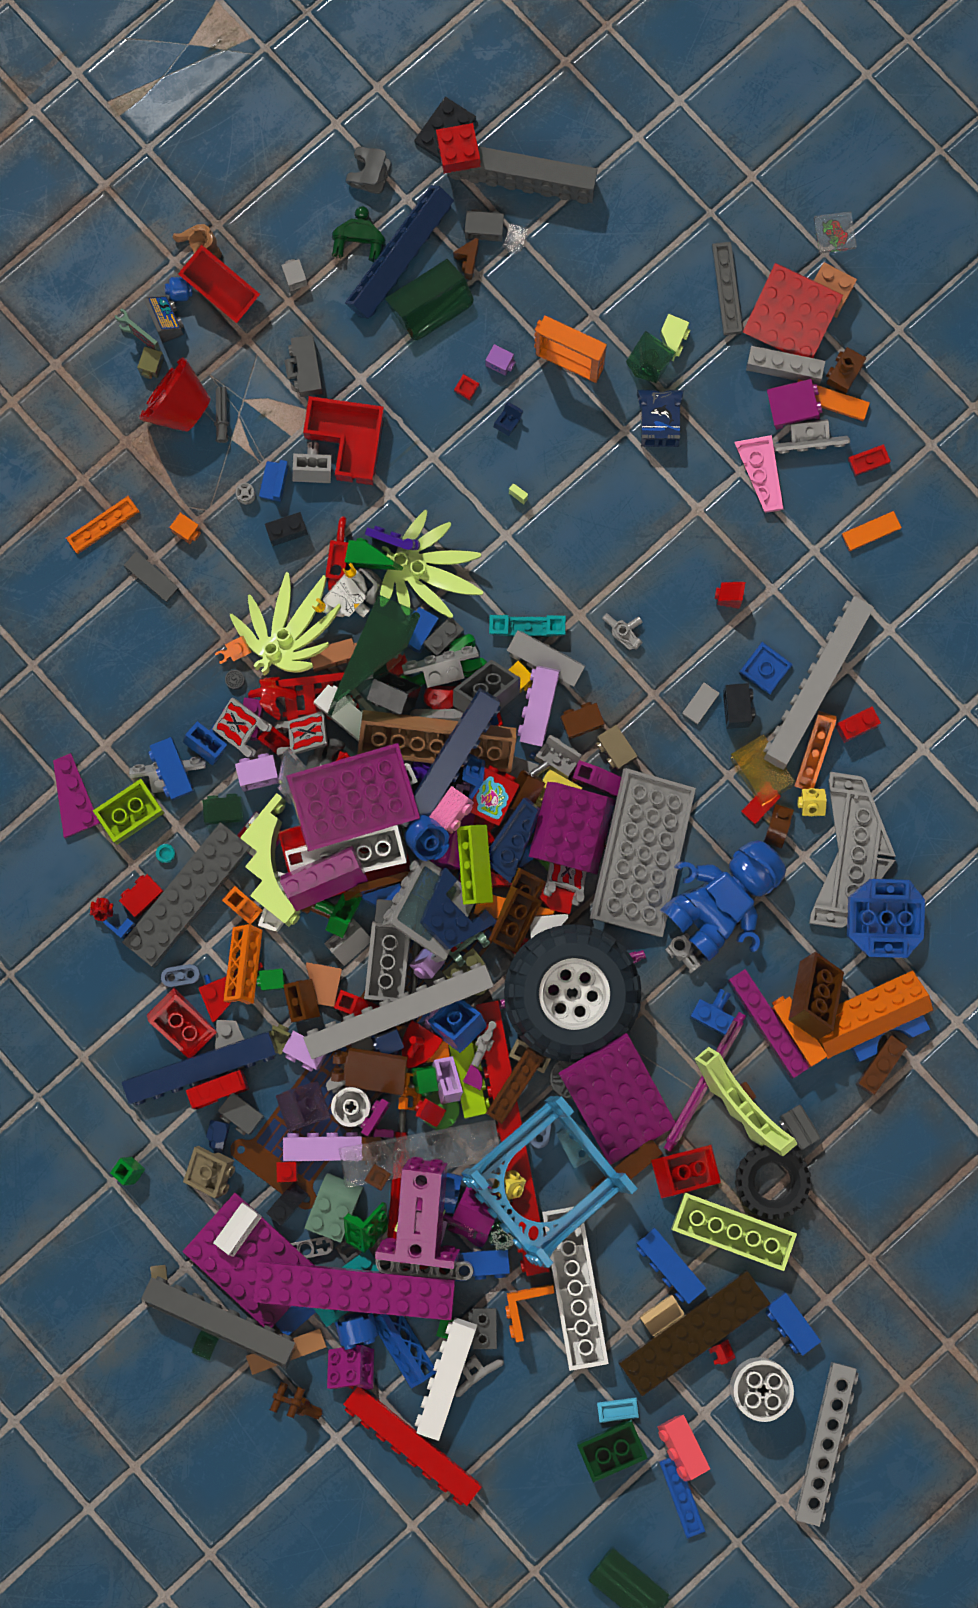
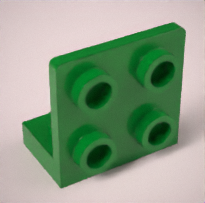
M382 1202L364 1222L359 1217H354L348 1213L343 1218L346 1243L363 1253L373 1247L379 1236L383 1235L388 1229L386 1203Z

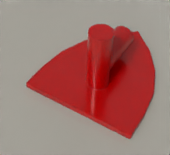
M413 1020L410 1022L403 1037L404 1048H402V1056L408 1057L407 1069L417 1067L429 1060L444 1040Z

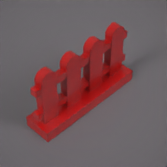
M355 671L278 680L280 687L295 690L297 696L304 695L305 710H298L297 697L294 700L285 698L286 712H283V717H287V720L290 721L299 718V715L306 714L308 716L321 712L313 704L316 700L315 694L321 693L328 684L333 687V681H340L341 686L336 687L342 691V696L346 700L349 697L354 701L353 689H357V686L352 684V679H356ZM321 683L322 688L315 689L314 684ZM295 686H303V690L296 691Z

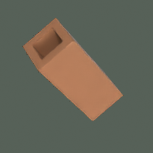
M352 638L329 644L324 651L311 657L310 660L313 663L314 672L358 660L357 654H360L358 644L353 643Z

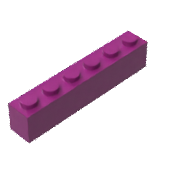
M746 969L730 978L728 983L790 1078H795L810 1068Z

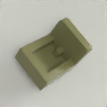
M281 1024L278 1027L273 1025L271 1031L278 1054L280 1055L283 1054L282 1050L291 1036V1033L288 1032L289 1028Z

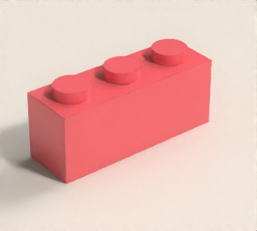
M684 1414L675 1416L657 1426L659 1437L665 1442L668 1448V1455L675 1462L677 1474L683 1481L693 1480L710 1470Z

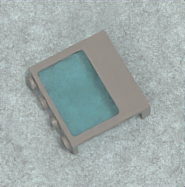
M417 859L411 863L408 876L402 880L400 891L395 894L392 899L393 904L391 908L384 914L382 926L392 925L433 953L430 958L433 961H445L451 949L446 950L420 923L428 901L431 900L434 886L440 878L439 874L442 869L429 860ZM457 880L446 895L468 917L474 904L463 905L461 882Z

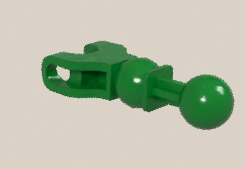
M471 634L464 635L452 642L449 651H459L466 646L474 647L476 640ZM484 658L460 661L464 677L469 678L487 663ZM423 672L414 677L408 675L400 676L420 686L426 684Z

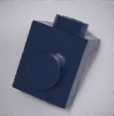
M507 402L493 427L510 436L519 424L523 410Z

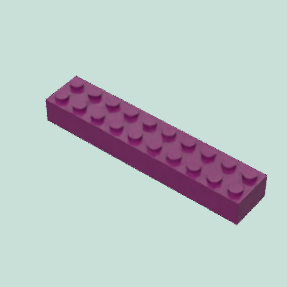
M260 1260L257 1262L254 1302L452 1320L455 1280Z

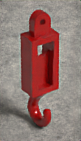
M344 516L339 519L336 541L330 540L325 575L326 579H329V591L345 574L343 568L347 569L345 557L348 542H344L347 518ZM339 565L342 568L340 575H333L331 573L332 566Z

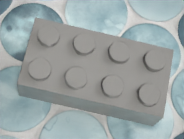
M372 921L365 1000L383 1002L390 999L393 1002L398 1000V995L405 993L411 938L392 925L384 927L382 923Z

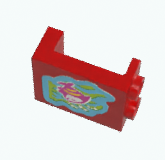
M489 765L488 768H484V779L473 799L469 798L474 802L470 813L499 826L520 784L515 781L516 777L508 773L504 776L498 773L499 769Z

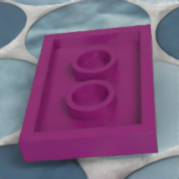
M381 1099V1101L376 1100L371 1108V1111H373L371 1117H366L360 1126L363 1128L361 1133L368 1137L372 1136L391 1104L384 1099Z

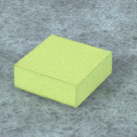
M515 484L511 485L509 494L522 504H525L528 500V493Z

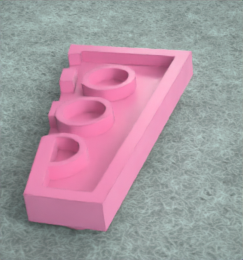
M772 435L734 442L764 512L784 510Z

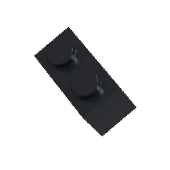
M301 512L265 523L272 546L308 535Z

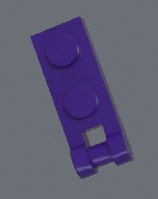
M375 525L374 528L367 527L365 532L367 536L406 550H418L420 548L419 540L401 538L402 534L393 531L389 534L385 532V528Z

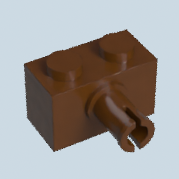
M848 347L844 352L840 351L835 360L838 362L835 368L831 366L826 375L828 377L826 384L844 394H847L866 361V357Z

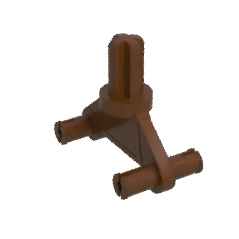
M280 1382L277 1394H273L272 1398L274 1400L269 1409L270 1411L277 1413L281 1402L290 1405L286 1414L288 1417L294 1418L295 1414L300 1416L307 1415L317 1420L322 1416L321 1408L310 1404L308 1399L302 1398L305 1389L297 1387L294 1399L284 1397L288 1385Z

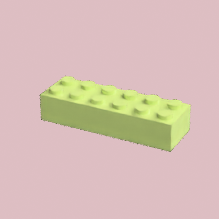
M683 1193L671 1230L782 1271L785 1270L797 1233L688 1193Z

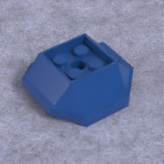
M869 879L848 897L847 937L867 957L908 958L924 939L925 899L910 880ZM887 913L888 920L884 923L882 915Z

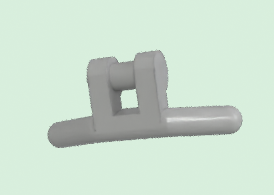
M474 1354L470 1357L471 1360L464 1364L462 1372L467 1380L456 1389L455 1396H462L480 1379L503 1366L504 1361L497 1359L483 1367ZM476 1367L478 1371L472 1375L469 1370Z

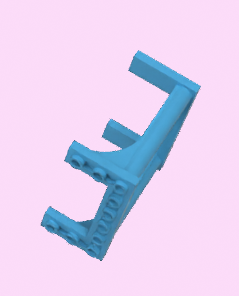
M562 1096L548 1097L544 1101L546 1104L475 1166L471 1169L466 1168L461 1173L464 1177L462 1181L468 1188L474 1189L477 1192L474 1194L481 1203L485 1202L489 1207L487 1209L489 1214L494 1219L497 1217L500 1220L502 1230L506 1234L510 1232L514 1237L512 1241L518 1249H524L527 1253L525 1255L526 1259L532 1265L549 1268L553 1264L550 1257L557 1246L618 1192L633 1194L638 1189L625 1173H617L574 1122L570 1117L574 1111ZM558 1118L607 1178L564 1216L550 1222H534L522 1217L510 1205L504 1188L505 1172L514 1155ZM498 1167L500 1168L501 1173L499 1175L491 1173L493 1170L496 1172ZM495 1178L499 1181V1186L495 1189H490L486 1180ZM499 1192L501 1194V1199L496 1200V1198L498 1197L495 1195H491V1193ZM511 1209L512 1213L508 1215L507 1210ZM520 1222H524L526 1225L524 1233L522 1226H519ZM532 1226H536L538 1237L532 1241L529 1238L528 1232ZM546 1226L550 1230L545 1232L546 1235L543 1237L544 1232L542 1228Z

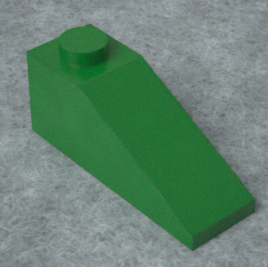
M357 538L356 541L349 540L345 563H352L356 568L403 570L400 564L369 544L368 540Z

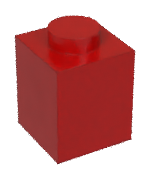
M276 1162L277 1182L298 1181V1162Z

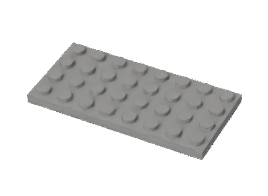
M623 769L590 919L663 937L668 915L662 913L660 909L672 898L678 871L674 866L680 862L696 788L631 769Z

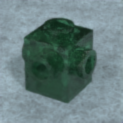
M500 1221L495 1222L490 1230V1234H488L491 1245H495L496 1250L502 1249V1251L511 1249L515 1245L512 1241L514 1237L510 1232L506 1234L502 1230Z

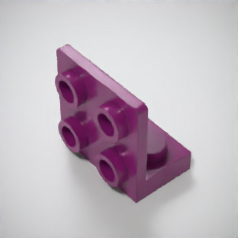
M356 1345V1347L347 1350L344 1347L328 1350V1389L358 1386L366 1390L373 1389L374 1349L363 1345Z

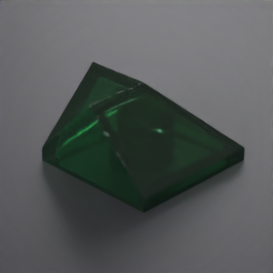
M645 331L626 363L635 377L657 383L676 352Z

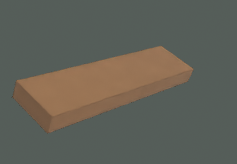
M321 1328L293 1339L296 1343V1349L291 1360L327 1347ZM255 1354L246 1356L252 1375L277 1366V1364Z

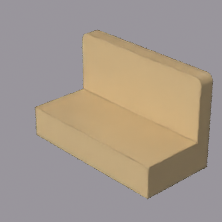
M671 1294L639 1317L651 1335L655 1336L682 1317L684 1312Z

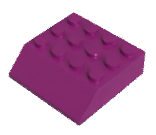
M547 782L529 857L597 875L616 800L568 785Z

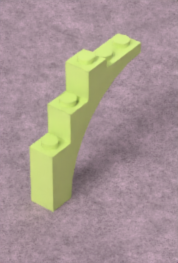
M708 1047L695 1058L710 1091L723 1100L732 1117L742 1122L752 1141L760 1146L766 1145L781 1156L787 1154L797 1145L795 1138L777 1126L752 1101L734 1078L720 1053Z

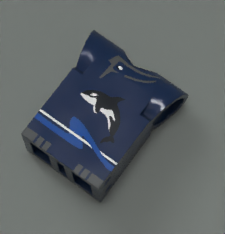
M637 390L641 409V447H679L680 405L684 390H667L664 392Z

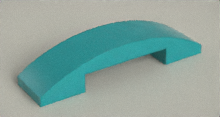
M490 615L489 634L514 637L517 630H520L531 637L562 636L566 632V616L509 617V615Z

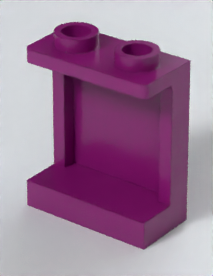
M811 379L767 389L776 430L782 429L783 425L812 418L818 420L820 419L819 414L823 413L821 403L817 402L815 397L819 395L817 384H813Z

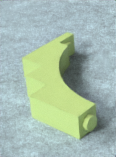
M276 793L240 838L257 851L245 867L260 878L262 882L250 896L290 927L291 924L294 925L299 920L301 911H296L288 900L276 871L275 848L282 822L275 816L284 810L285 803L287 802Z

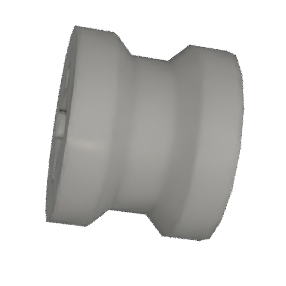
M249 483L239 484L235 491L238 501L242 504L248 505L255 500L254 488Z

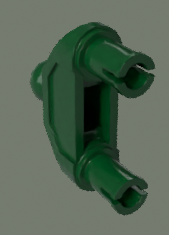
M360 206L355 211L357 219H349L332 232L334 243L331 255L337 258L338 253L339 258H343L344 245L347 241L371 245L368 260L374 262V256L375 259L379 257L386 240L381 232L370 221L366 220L369 217V210L364 206Z

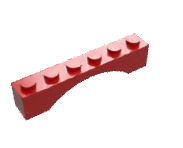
M490 869L492 888L511 887L512 883H509L500 874H496L495 870ZM544 885L538 899L548 909L553 910L554 913L568 914L569 916L575 892L560 887L556 888L549 897L544 895Z

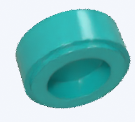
M162 844L156 850L157 859L164 864L172 862L176 856L175 849L169 844Z

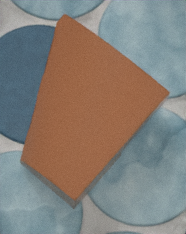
M306 962L309 979L313 980L317 1004L334 1008L338 996L342 969Z

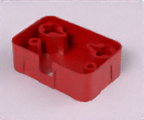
M238 1070L186 1090V1094L191 1108L196 1110L218 1102L219 1098L225 1096L228 1098L230 1094H239L250 1088L244 1072Z

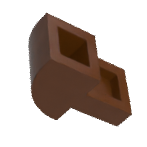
M775 804L764 839L766 844L782 849L790 827L793 809Z

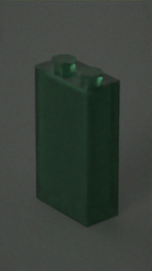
M613 1546L588 1576V1581L621 1608H664L670 1600L667 1590Z

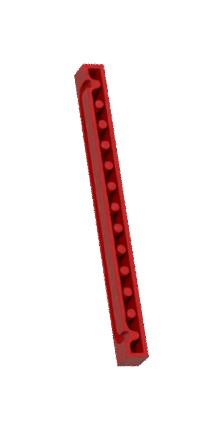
M498 1001L475 1005L476 1010L482 1014L487 1024V1027L479 1035H483L486 1032L489 1022L494 1021L497 1024L491 1038L494 1041L490 1052L486 1050L482 1058L486 1059L487 1067H483L485 1079L489 1078L491 1086H487L489 1098L493 1097V1101L512 1073ZM518 1101L503 1124L498 1122V1124L494 1125L496 1136H500L501 1142L522 1125ZM525 1145L514 1155L506 1169V1172L510 1170L518 1172L526 1180L522 1195L519 1198L512 1199L513 1202L509 1203L522 1217L534 1222H540ZM520 1222L519 1226H522L524 1233L526 1225L524 1222ZM532 1226L528 1232L529 1238L532 1241L538 1237L536 1226ZM518 1249V1253H523L524 1260L520 1261L522 1273L526 1272V1275L530 1276L550 1272L549 1268L532 1265L526 1259L525 1255L527 1253L524 1249Z

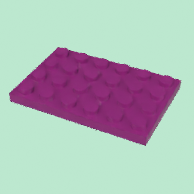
M398 743L286 775L307 851L420 818Z
M627 1033L558 1073L610 1165L637 1150L648 1140H654L671 1130L676 1124Z
M234 1193L182 1252L263 1327L266 1325L273 1328L291 1306L254 1302L257 1262L261 1260L305 1265L314 1264L263 1217L234 1257L213 1244L241 1203L244 1202L251 1207L237 1193Z

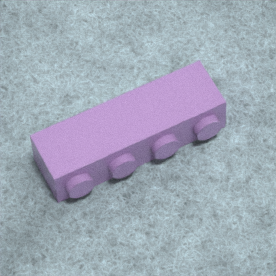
M539 665L536 667V670L532 669L530 680L533 681L532 688H528L526 699H529L528 706L523 708L522 718H525L524 724L519 726L517 735L520 736V742L541 747L544 745L560 670Z
M347 1132L346 1136H338V1133H326V1137H319V1133H307V1137H299V1133H287V1137H283V1161L362 1160V1136H358V1132Z

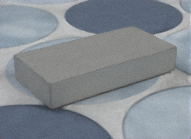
M703 683L682 715L698 725L720 693L706 683Z

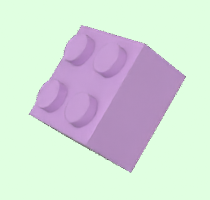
M269 753L258 755V759L250 760V758H244L235 764L240 787L244 792L281 783L276 760L273 755L269 756Z

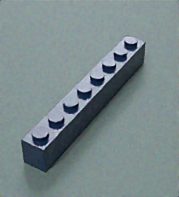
M430 185L346 300L345 304L359 317L369 319V317L375 314L377 306L385 300L390 288L396 285L398 277L407 270L409 262L417 256L422 244L428 241L430 233L439 226L441 218L451 209L454 200L440 186Z
M481 688L475 694L413 794L419 816L431 815L441 797L443 798L450 789L448 786L451 781L455 782L460 774L458 770L461 765L465 766L469 761L470 755L468 754L471 749H476L481 741L479 737L482 732L486 733L491 725L490 719L492 716L496 717L501 709V706H499L500 700ZM414 820L402 823V825L408 828Z
M270 1030L126 1079L121 1083L128 1103H135V1106L145 1103L146 1099L152 1096L153 1099H158L165 1096L164 1092L171 1090L172 1093L183 1090L182 1086L189 1084L190 1087L201 1084L200 1080L208 1078V1081L219 1078L220 1073L226 1072L230 1074L238 1071L237 1068L241 1066L249 1068L255 1066L256 1061L262 1059L263 1062L273 1060L278 1050Z

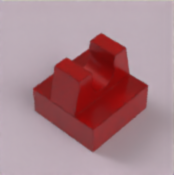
M728 1339L709 1349L710 1353L716 1352L718 1356L713 1361L715 1365H723L736 1358Z

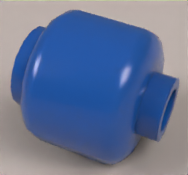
M171 277L169 283L165 284V295H169L171 301H187L189 297H192V286L182 277Z

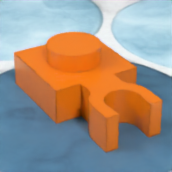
M241 636L225 644L227 650H220L215 655L220 653L224 655V660L219 662L222 664L228 661L229 657L236 661L252 652L244 636Z

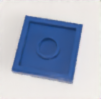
M762 642L739 673L770 695L793 664Z

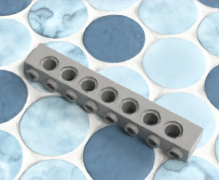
M831 1362L794 1517L796 1521L819 1527L820 1523L825 1521L826 1510H824L825 1502L828 1503L830 1500L831 1491L828 1489L830 1482L833 1483L836 1471H833L834 1464L839 1461L840 1451H838L839 1443H843L845 1432L842 1429L844 1423L847 1424L849 1419L847 1408L848 1404H852L854 1393L851 1392L852 1387L858 1381L859 1373H856L857 1369L854 1367ZM839 1380L846 1382V1388L842 1391H839L836 1387ZM839 1399L842 1403L841 1408L833 1410L832 1402ZM831 1419L837 1421V1426L833 1430L827 1427V1423ZM825 1439L832 1440L831 1448H823L822 1443ZM822 1458L828 1461V1465L824 1469L818 1467V1461ZM821 1478L823 1480L822 1487L814 1488V1480ZM810 1499H818L819 1503L816 1508L809 1507Z

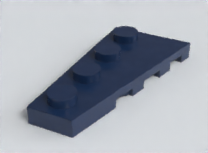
M528 798L522 799L489 848L490 867L509 883H512L541 811Z

